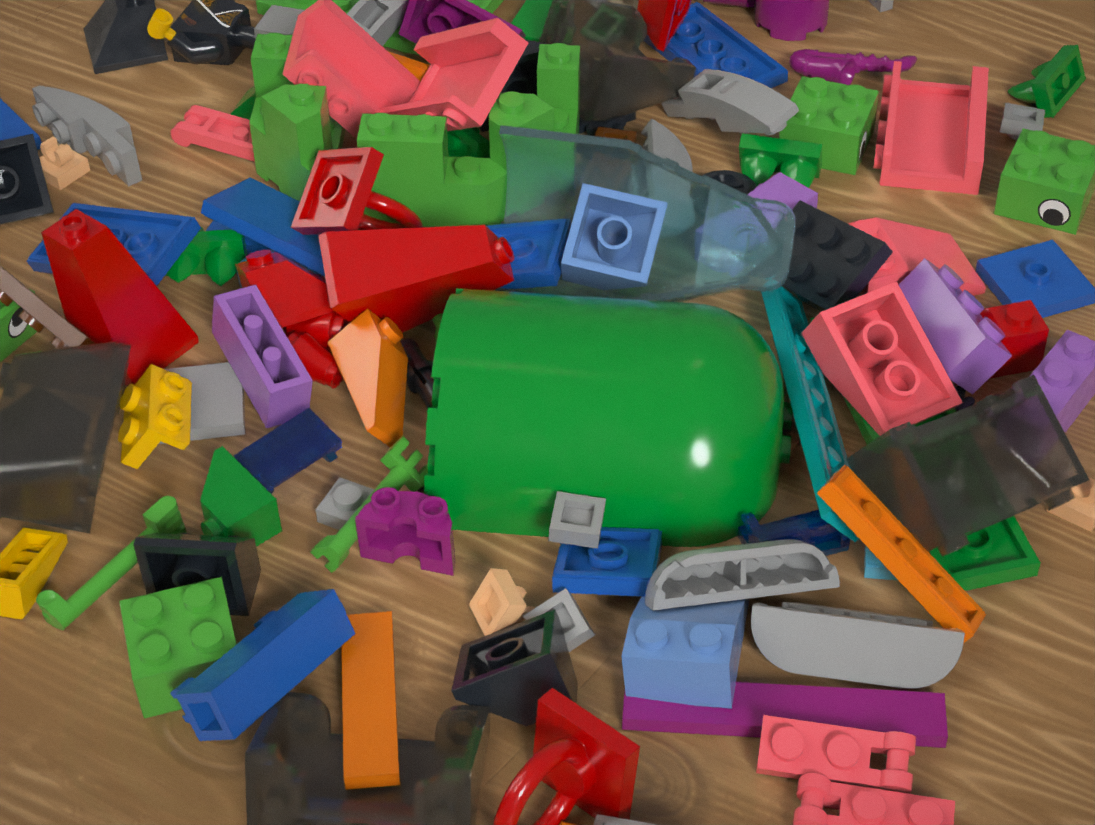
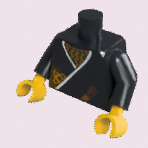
M192 0L173 24L172 15L162 8H157L147 26L151 37L155 39H163L165 37L168 39L167 44L172 48L174 61L196 65L233 64L245 48L253 49L256 41L255 27H251L249 9L234 0Z

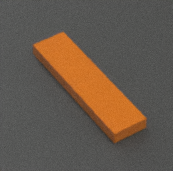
M842 466L830 477L817 494L942 628L961 629L965 633L964 643L974 636L986 616L985 611L848 466Z
M392 611L350 614L347 616L356 634L341 646L345 790L400 785Z

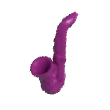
M803 49L795 51L790 56L789 63L794 71L803 76L819 77L826 81L851 85L855 74H859V71L893 72L894 61L902 62L901 72H904L915 65L917 57L907 55L900 59L890 60L887 55L877 58L872 53L869 56H864L862 52L853 55L850 53L821 52L817 49Z

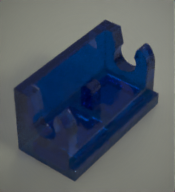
M307 408L236 453L234 458L272 494L274 488L320 458H324L329 463L337 459L338 456L335 452L342 448V440L310 408Z
M819 509L759 525L752 512L741 514L744 523L743 526L738 527V538L741 544L793 539L816 546L826 556L849 550L850 538L823 520Z

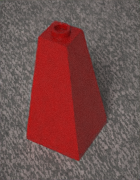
M75 209L41 232L65 319L102 349L90 364L126 386L129 384L135 385L151 364L164 369L199 343L197 334L106 225Z
M486 225L329 231L318 235L330 307L350 323L366 309H369L381 320L385 317L390 318L403 333L433 319L438 314H442L449 296L456 294V288L493 291L514 281L510 264L514 261L512 248L504 237H497Z

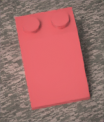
M877 217L847 223L884 241L893 251L857 297L896 281L899 285L924 258L939 269L945 264L957 273L964 282L959 287L962 292L966 290L975 296L984 294L986 291L985 284L951 234Z
M897 281L820 312L802 332L822 373L882 439L963 403Z

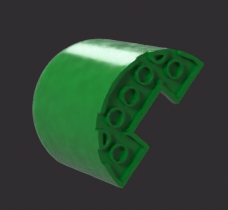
M456 288V294L449 296L440 323L431 378L434 379L432 392L433 407H428L425 445L430 446L428 454V473L424 475V491L428 496H437L446 501L453 530L549 537V528L558 491L605 498L606 504L602 527L659 529V531H662V546L699 547L717 544L741 535L755 526L771 508L778 491L780 463L790 464L792 436L782 435V430H791L793 410L790 402H784L782 375L774 353L762 335L741 317L725 309L699 303Z

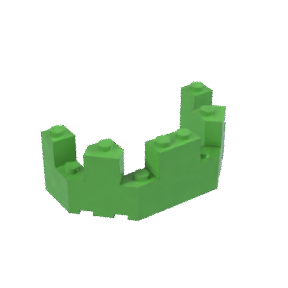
M281 33L257 34L251 55L256 100L249 122L256 173L266 182L272 180L279 186L280 192L300 201L318 151L342 149L346 130L329 116L326 86L294 85L282 74L293 35H283ZM563 43L540 44L537 64V96L535 94L513 91L499 94L489 114L490 158H474L471 156L449 157L447 117L426 114L390 115L386 113H362L357 136V148L373 147L384 154L371 191L392 198L410 208L421 219L423 227L498 225L513 215L520 218L545 204V197L557 190L564 193L573 188L576 179L579 143L580 46ZM365 207L364 214L392 223H400L381 212Z

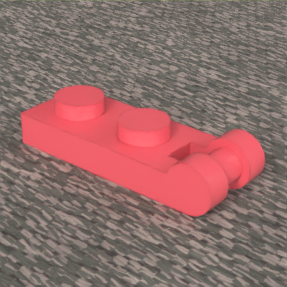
M193 105L185 113V121L178 122L171 130L170 135L172 139L182 147H188L192 143L255 162L249 119Z
M763 715L756 773L799 779L801 775L806 773H818L826 776L831 782L910 794L912 793L913 774L908 772L909 757L915 755L916 737L904 732H878ZM871 752L887 755L886 769L869 768Z
M806 773L798 779L796 794L797 798L801 801V806L794 811L792 825H954L955 801L836 783L831 782L826 776L818 773ZM823 807L840 810L839 816L827 814Z

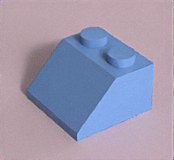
M583 183L561 261L562 280L600 290L647 286L668 203Z

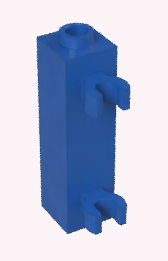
M335 589L299 593L278 611L268 612L254 624L255 630L196 678L186 679L171 691L172 697L178 699L185 713L182 717L185 722L191 724L199 741L236 739L356 634Z

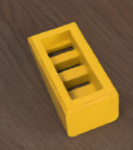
M23 527L0 553L1 617L21 620L28 614L68 543L67 534ZM27 550L39 551V553L27 552Z

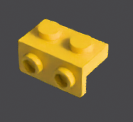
M151 364L135 385L129 384L120 401V409L124 410L123 423L118 433V442L122 443V464L138 469L160 441L181 450L186 449L190 444L192 383L190 380L181 377L177 373L169 372Z

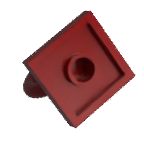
M373 147L318 151L291 228L303 235H320L329 231L423 227V224L418 215L407 206L385 195L371 191L384 154ZM365 207L381 212L400 223H392L364 214Z
M551 688L538 699L533 756L520 769L507 788L498 806L493 825H517L526 802L541 781L554 789L556 794L545 811L532 825H560L561 821L567 819L575 805L595 819L598 814L630 820L640 746L554 688Z

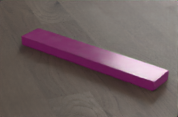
M736 682L731 709L626 696L624 689L622 730L760 738L763 715L878 732L897 731L909 733L916 737V746L946 748L948 739L945 693Z

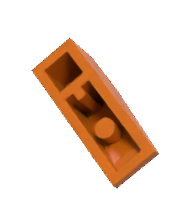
M366 309L327 343L367 432L391 448L403 436L408 357L400 342L403 339V334L398 326L390 318L385 317L381 320L369 309Z

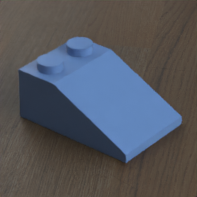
M641 597L630 617L621 656L626 696L694 706L732 709L749 599L653 611L646 606L645 597Z

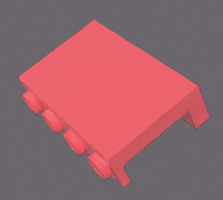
M318 0L298 15L282 74L294 85L326 86L329 116L357 139L362 113H384L380 108L409 103L420 81L332 0Z
M499 18L422 36L413 50L431 63L409 103L380 109L390 115L426 114L447 117V131L480 127L517 65L528 42Z
M894 61L893 74L884 75L873 167L881 169L880 185L978 195L984 163L989 68L973 66L969 86L902 80L900 78L902 62Z

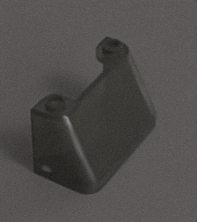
M552 0L539 42L550 45L563 43L580 46L579 116L583 120L601 123L679 98L681 96L678 90L695 77L696 67L688 59L676 57L672 61L649 58L639 50L640 44L644 41L647 34V25L641 13L633 6L600 0Z
M115 341L15 354L12 363L3 362L0 372V389H3L0 400V517L90 533L116 415H119L120 401L124 393L132 345Z
M1035 375L1013 383L1010 389L999 396L989 395L968 408L915 427L914 424L911 425L910 422L894 427L846 459L850 469L908 529L927 552L938 549L942 557L969 545L970 542L967 536L1043 503L1048 511L1075 499L1076 497L1072 489L1089 481Z
M288 692L267 711L245 752L247 825H475L490 733V707L457 705L444 710L437 721L435 741L398 738L400 785L345 790L343 734L331 733L329 709L323 701L314 695Z

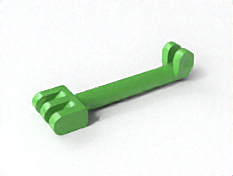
M404 436L399 438L380 459L390 470L387 476L336 535H327L310 551L316 559L322 555L328 559L324 566L331 573L348 557L351 546L357 541L355 517L366 504L371 502V496L375 491L385 487L394 488L399 491L405 485L410 491L416 492L424 485V475L428 473V464L424 465L418 472L414 467L423 455L417 449L406 459L401 455L410 443Z
M172 496L160 498L142 514L147 528L139 536L153 533H187L176 499ZM135 539L67 600L53 590L40 592L36 601L42 610L45 621L63 631L138 563L133 546Z

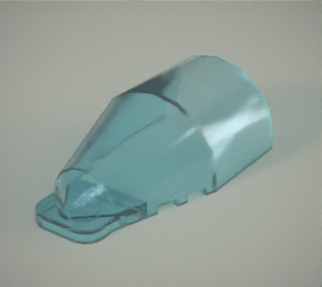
M500 126L499 134L503 141L507 165L506 208L503 224L570 219L572 223L583 183L667 202L668 206L648 283L645 287L600 290L563 281L561 272L557 286L522 289L498 288L493 291L683 302L743 289L763 292L773 291L780 288L786 282L790 272L796 222L792 209L785 203L776 200L753 198L706 175L702 177L667 157L663 159L642 149L641 145L630 140Z

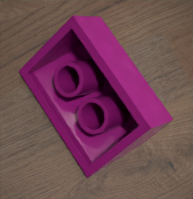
M409 0L399 35L417 44L422 36L499 17L467 0ZM499 18L513 31H515L518 35L525 39L526 35L522 29Z

